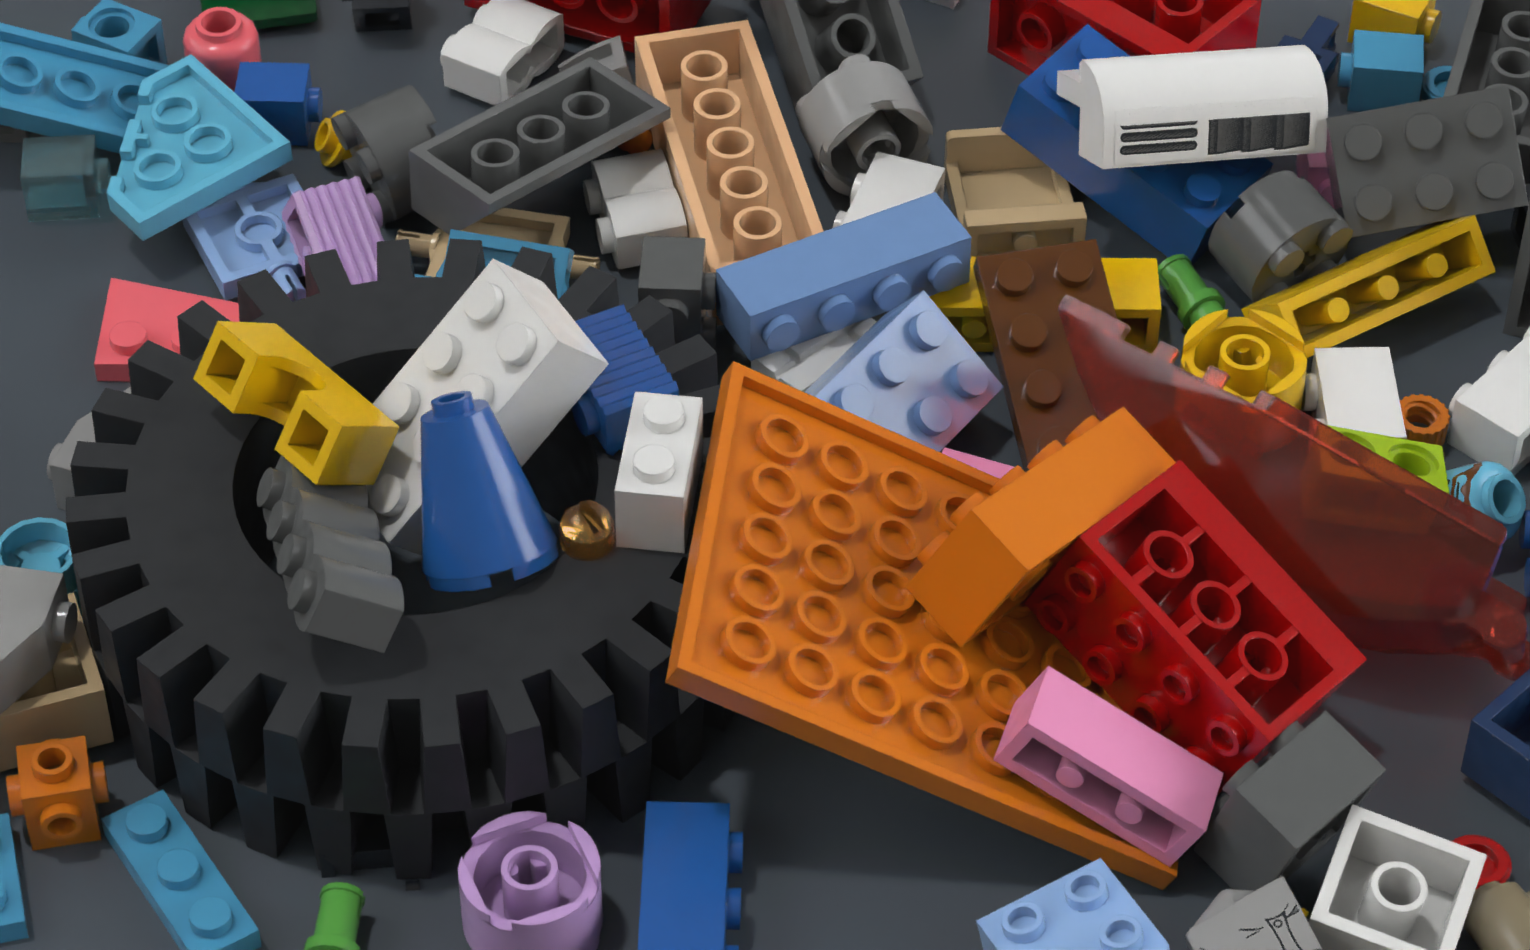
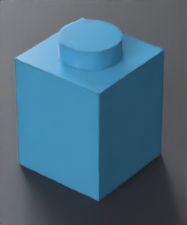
M1354 30L1351 53L1341 52L1338 65L1337 87H1347V111L1363 112L1419 101L1424 75V35Z

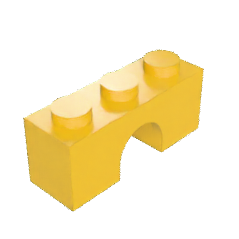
M217 321L193 378L233 414L259 415L284 425L275 450L316 485H374L400 426L276 323Z

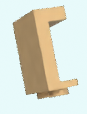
M1001 127L951 130L946 133L944 156L945 183L952 213L972 237V257L1085 241L1087 216L1083 202L1073 201L1069 182L1001 131Z

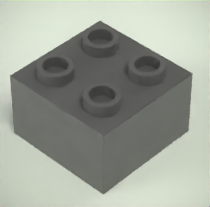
M1324 711L1306 728L1298 721L1292 723L1270 745L1268 751L1271 755L1259 766L1253 760L1248 761L1224 785L1222 790L1226 794L1214 804L1208 823L1209 828L1194 851L1232 889L1256 891L1283 876L1287 880L1343 829L1352 804L1360 806L1387 770L1327 711Z

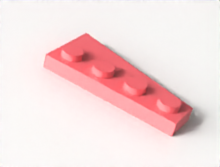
M111 278L94 361L97 381L130 382L128 359L147 340L180 354L177 316L201 300L228 320L239 322V304L237 302Z

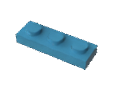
M163 789L101 818L104 836L180 950H256L262 947L259 929Z

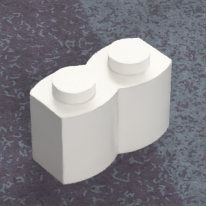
M491 0L488 4L482 5L476 12L473 23L463 27L455 35H451L442 47L440 63L443 66L444 86L492 105H497L526 90L533 77L543 74L553 65L565 46L563 14L526 0Z
M661 149L591 161L592 179L583 180L586 207L589 215H600V218L595 220L599 247L602 254L612 253L618 269L640 266L643 236L688 237L683 207L679 195L673 186L670 170Z

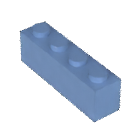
M934 192L716 269V315L747 358L753 361L891 311L923 290L928 296H932L968 283L972 237L938 194Z

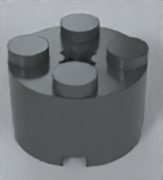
M408 84L331 118L332 126L339 142L345 150H350L352 156L343 161L349 179L355 176L360 177L364 190L369 189L377 197L383 214L382 226L415 212L411 209L409 150L436 136L430 126L437 122L419 92L412 85Z
M1284 170L1260 179L1241 193L1238 197L1245 205L1232 219L1225 211L1213 227L1208 245L1209 252L1217 260L1218 264L1251 301L1255 303L1337 266L1348 247L1353 230L1310 182L1305 180L1303 176L1299 178L1293 171Z

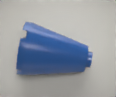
M470 391L452 392L431 401L432 410L426 412L420 418L422 570L426 575L427 581H429L430 587L437 591L446 592L480 590L492 587L489 575L512 569L515 581L550 565L559 556L556 542L557 537L489 403L486 400L473 399Z

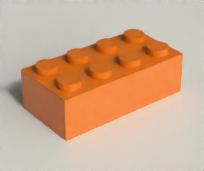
M1124 406L1101 422L1095 415L1085 419L1068 435L1064 441L1067 445L1064 447L1057 439L1049 443L1027 465L1029 469L1027 472L1020 465L1012 468L990 489V497L986 498L981 491L973 494L951 515L950 520L956 526L951 534L947 530L942 532L918 554L917 559L923 564V567L906 585V588L960 648L1024 603L1081 534L1176 463Z

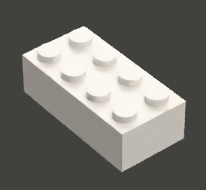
M492 259L373 403L374 406L400 426L374 485H366L368 508L375 511L379 521L380 532L389 544L422 555L420 418L423 414L432 410L431 401L452 392L470 391L473 399L486 400L522 467L609 364L544 282Z

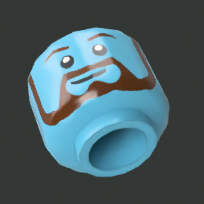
M1490 461L1476 462L1447 470L1449 495L1435 529L1440 538L1453 548L1466 550L1499 544L1512 538L1520 528L1526 508V497L1523 487L1512 472L1500 463Z

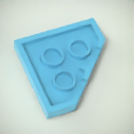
M190 54L142 80L137 94L139 106L135 118L129 119L119 151L121 163L117 175L111 176L106 194L110 211L144 241L293 160L291 144L288 139Z

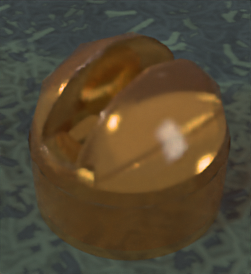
M585 500L580 501L579 505L569 507L564 511L559 526L560 545L568 556L580 561H594L605 557L611 552L615 545V525L606 507L598 502ZM590 526H595L599 532L593 534Z

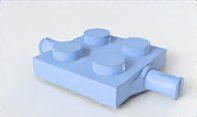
M293 173L266 182H251L183 219L184 228L224 300L238 297L237 281L265 269L292 302H294V299L297 301L306 298V289L298 278L304 276L302 266L298 262V256L294 253V245L290 242V234L286 231V223L282 220L281 213L291 195L298 190L303 191Z

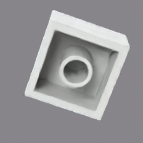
M1352 804L1308 923L1323 950H1455L1487 854Z

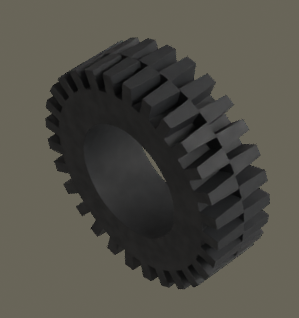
M450 238L442 277H415L409 239L378 241L377 281L351 285L336 248L305 256L306 298L292 302L266 269L237 281L239 322L276 323L373 404L486 268L482 241ZM522 247L511 266L544 282L574 321L619 306L617 277L592 266H589L559 299L557 297L552 253ZM650 295L626 311L627 313L630 312L632 321H636L638 330L641 329L643 337L648 340L649 346H653L655 355H659L661 364H665L667 372H670L673 381L677 382L679 396L703 398V458L685 553L616 547L614 490L623 450L619 449L612 456L606 453L595 434L584 436L575 422L571 408L521 468L543 511L563 524L576 537V540L549 568L529 582L502 596L452 611L421 615H402L385 652L380 653L303 632L297 627L294 610H290L287 605L288 592L285 589L284 580L268 567L275 556L273 541L267 539V524L264 520L263 508L258 507L256 502L259 483L264 472L269 467L275 469L281 457V454L275 450V446L284 425L259 415L233 414L193 379L217 321L230 320L203 300L177 316L180 354L147 340L128 359L131 394L109 388L104 389L91 410L96 442L77 441L70 464L75 497H66V526L85 629L105 690L111 726L117 738L119 739L131 734L137 766L156 788L177 776L185 812L210 829L237 805L247 848L277 859L307 816L318 869L321 870L319 854L325 855V860L334 865L335 873L350 876L353 875L355 869L354 851L358 830L361 833L365 819L369 817L384 816L396 878L431 879L433 836L435 830L465 827L469 846L471 847V838L482 826L501 816L522 811L547 813V821L568 827L569 820L585 830L587 789L622 823L646 809V801H650L651 763L681 781L702 759L703 724L725 731L735 714L732 710L665 683L720 385H718L717 353L700 334L675 345L673 311Z

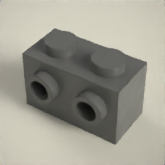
M643 236L638 303L650 295L673 311L675 345L700 334L716 352L717 317H706V310H715L716 273L706 272L705 238Z

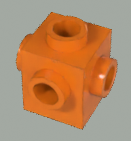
M86 736L48 739L39 743L16 746L18 774L6 776L7 794L11 816L25 815L32 851L102 840L98 803L110 802L104 761L90 762Z

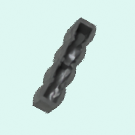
M281 455L276 468L269 467L264 472L259 483L256 502L258 507L263 508L264 520L267 524V539L273 541L274 553L277 557V572L283 575L285 589L288 592L287 605L290 610H294L297 627L303 632L384 653L404 612V594L399 579L391 575L390 551L384 542L379 541V521L375 511L368 508L366 485H316Z

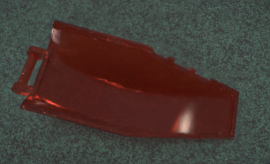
M1067 294L1057 308L1078 374L1100 422L1124 406L1175 462L1181 460L1356 648L1387 654H1455L1469 658L1476 656L1490 664L1495 673L1511 681H1516L1530 669V643L1526 640L1528 637V626L1523 616L1527 607V599L1521 593L1492 577L1503 549L1502 545L1507 539L1508 532L1503 524L1263 390L1259 392L1253 403L1224 390L1223 388L1230 379L1228 373L1212 365L1209 366L1202 379L1173 365L1180 351L1163 341L1159 342L1152 354L1124 341L1131 330L1128 324Z

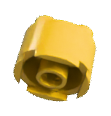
M1228 309L1215 311L1197 320L1185 334L1179 368L1175 415L1181 424L1185 425L1199 438L1213 445L1224 447L1225 451L1233 457L1250 458L1257 455L1260 448L1275 444L1288 436L1299 421L1307 373V358L1304 352L1305 343L1295 327L1272 313L1249 309L1248 317H1227Z

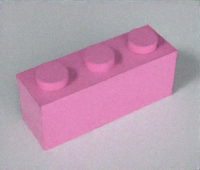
M1050 666L1015 701L993 759L1168 867L1206 832L1224 774Z

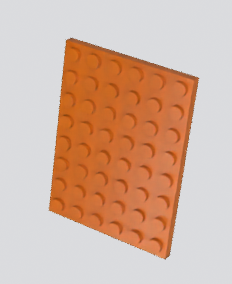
M733 361L721 379L665 683L1091 861L1101 858L1108 868L1164 890L1177 877L1178 859L1168 867L993 760L1015 701L1048 666L1122 710L1100 685L1090 679L1084 667L1053 634L1049 633L1041 625L1038 617L1029 609L1025 602L960 648L906 588V585L923 567V564L917 559L918 554L939 534L946 530L951 534L956 528L950 520L951 515L956 509L978 491H981L986 498L990 497L989 491L999 478Z

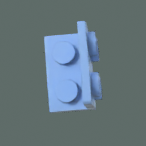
M1101 858L976 920L983 950H1170L1168 942Z

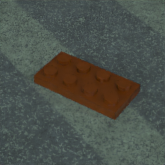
M1096 239L976 257L973 270L1001 382L1004 386L1003 390L1023 470L1027 472L1029 470L1027 465L1052 441L1057 439L1063 447L1067 445L1064 441L1068 435L1091 415H1095L1101 422L1124 406L1147 431Z

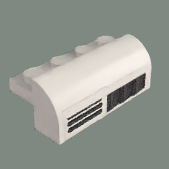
M1305 45L1082 59L1079 62V69L1057 71V95L1080 107L1079 156L1101 169L1326 152V118H1328L1326 84L1316 56Z

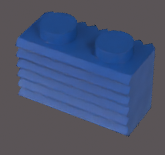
M624 304L575 321L609 364L572 407L573 416L580 432L584 436L595 434L606 453L612 456L619 449L623 450L635 391L679 395L677 382L673 381L671 373L666 370L665 364H661L659 355H655L653 346H649L647 338L643 337L641 329L638 330L636 321H632L630 312H626Z

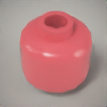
M227 7L207 9L194 18L185 28L183 38L185 57L192 54L233 92H235L240 62H262L259 36L253 21L234 9Z

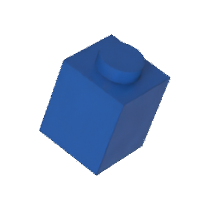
M240 62L234 93L288 139L291 145L308 146L312 122H321L323 112L321 87H312L310 63Z

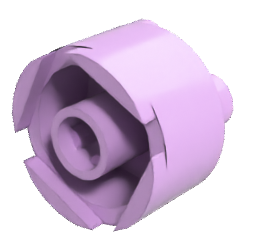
M522 811L496 818L482 826L471 838L472 846L464 858L461 856L458 866L462 925L465 938L472 950H596L598 948L599 935L603 923L601 864L598 849L592 838L583 828L569 820L568 827L547 821V813Z

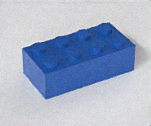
M1087 24L1019 84L1001 131L1165 256L1170 257L1175 254H1184L1193 265L1209 250L1208 244L1211 232L1223 212L1225 211L1232 219L1245 205L1238 196L1249 186L1268 176L1274 163L1266 157L1101 169L1079 156L1080 107L1057 95V71L1079 69V62L1082 59L1129 56Z

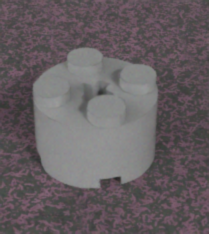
M864 54L852 55L843 60L838 70L823 78L808 94L801 97L796 104L795 112L799 119V127L827 183L835 191L843 195L851 196L857 174L859 172L867 173L877 151L926 163L931 152L927 143L930 134L933 136L932 125L903 73L888 63L871 61Z

